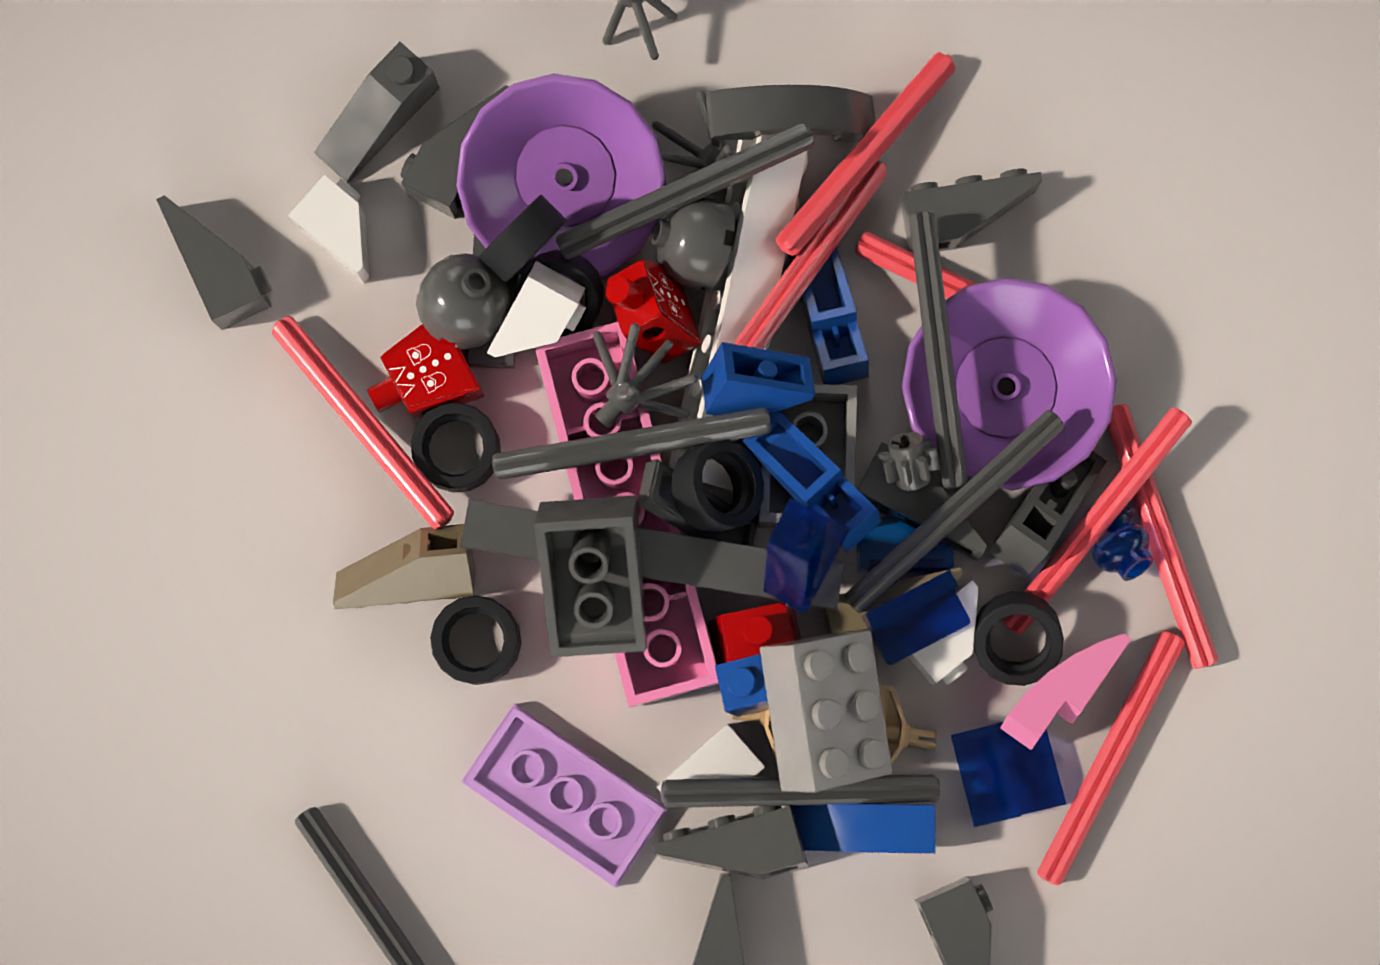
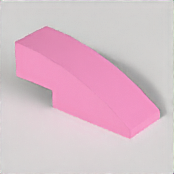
M1123 633L1100 641L1063 661L1045 674L1024 694L1007 715L1000 729L1032 750L1056 714L1073 725L1132 638Z

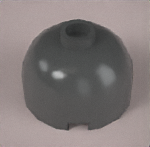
M702 198L667 214L665 219L659 218L656 221L651 242L652 245L657 246L658 262L675 283L701 292H706L705 288L712 289L716 286L724 272L732 246L723 243L726 230L733 232L735 230L734 210L728 203Z
M462 253L449 255L431 267L420 284L419 293L416 298V307L421 323L431 336L439 341L443 338L448 342L456 343L454 346L456 348L468 349L481 347L495 338L510 310L512 295L508 281L503 282L479 256Z

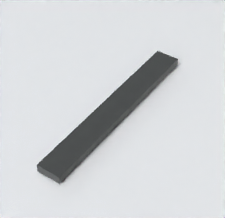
M468 500L460 546L462 548L539 560L534 525L538 511ZM639 528L643 578L837 610L845 562Z

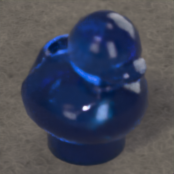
M1125 507L1106 530V532L1111 534L1103 539L1100 544H1095L1092 547V555L1096 565L1105 572L1118 573L1124 581L1137 578L1154 561L1153 556L1148 551L1149 534L1147 530L1139 524L1131 523L1136 513V508Z

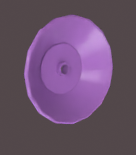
M553 73L513 83L480 109L460 146L456 186L467 225L485 249L539 195H543L566 218V223L517 272L521 275L525 266L537 255L552 250H560L556 243V236L665 186L667 176L657 137L631 101L594 79ZM565 168L570 170L573 174V181L568 184L562 183L558 179L559 169ZM657 220L584 252L580 256L586 258L595 267L600 278L606 277L641 252L653 232ZM559 273V274L565 276L566 278H568V279H570V280H572V281L578 283L575 279H573V278H571V277H569V276H567V275H565V274H563V273Z
M1001 278L966 286L945 300L968 481L1046 410H1051L1058 415L1065 425L1064 429L1009 478L1000 489L1014 491L1053 482L1088 458L1111 422L1117 378L1108 340L1084 307L1047 284L1012 278ZM921 325L908 346L902 391L911 428L914 432L923 436V441L931 439L933 448H937ZM1006 379L1012 382L1014 391L1011 395H1002L998 391L997 385L1000 380Z

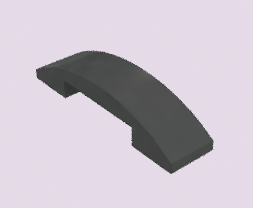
M762 85L711 91L705 95L710 139L753 140L760 134H779L803 123L810 128L812 135H833L834 141L859 142L875 123L872 96L860 91L821 85Z

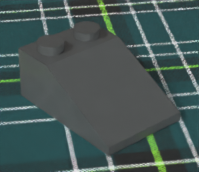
M636 495L540 502L534 525L550 657L646 651L641 544Z

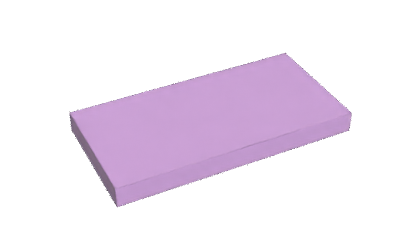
M513 704L461 781L615 888L669 809L516 704Z

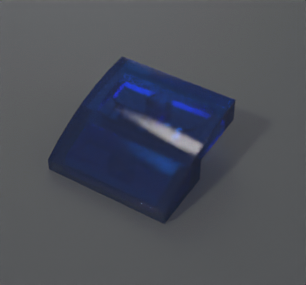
M1003 722L950 735L974 827L1066 804L1047 729L1032 750L1001 730L1000 727Z

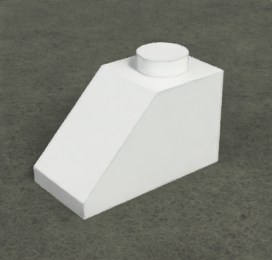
M323 175L288 216L296 227L365 283L370 277L366 214L358 203L361 195L344 180L340 179L335 184L327 176Z
M536 261L487 353L493 357L544 346L558 342L565 328L573 332L586 309L585 306L579 303L585 287Z
M973 580L896 641L931 685L936 684L941 679L946 685H949L968 669L963 661L973 654L979 587Z
M727 724L665 780L761 778L758 773L765 766ZM662 782L656 787L660 792Z

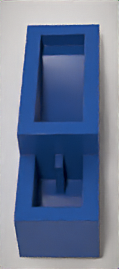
M836 246L802 294L801 301L823 384L839 385L869 378V359L857 323L855 304ZM797 255L791 256L792 261L795 259Z
M780 411L772 413L770 415L771 432L769 434L747 437L743 440L744 444L803 509L848 553L882 521L877 508L843 476L841 469Z
M884 803L789 805L794 811L805 851L935 854V805Z

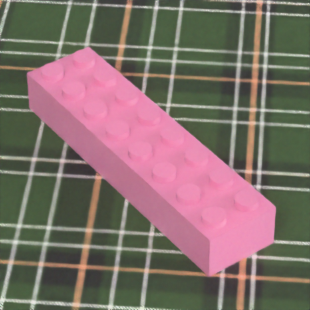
M618 322L562 336L556 343L535 347L559 442L652 427L648 410L638 407L630 415L623 412L610 427L603 425L595 416L609 400L605 393L612 385L599 355L593 334L596 331L601 332L619 374L627 339L622 334ZM634 356L628 376L631 380L638 373ZM660 453L566 468L574 500L636 495L637 503L645 465L655 459L661 461ZM637 504L639 528L681 535L678 528ZM643 578L647 650L615 653L628 707L630 708L719 684L715 669L716 663L695 586Z

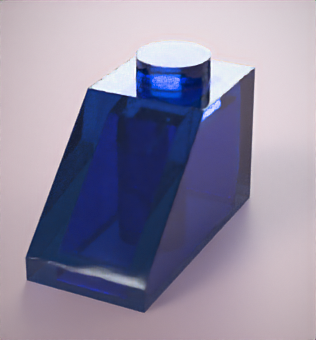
M790 498L767 543L763 591L806 614L850 528Z

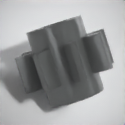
M903 432L894 435L888 441L889 451L878 454L882 474L886 475L887 483L895 482L896 486L901 490L911 491L923 488L931 480L929 471L940 469L937 448H933L931 439L923 441V436L917 432Z

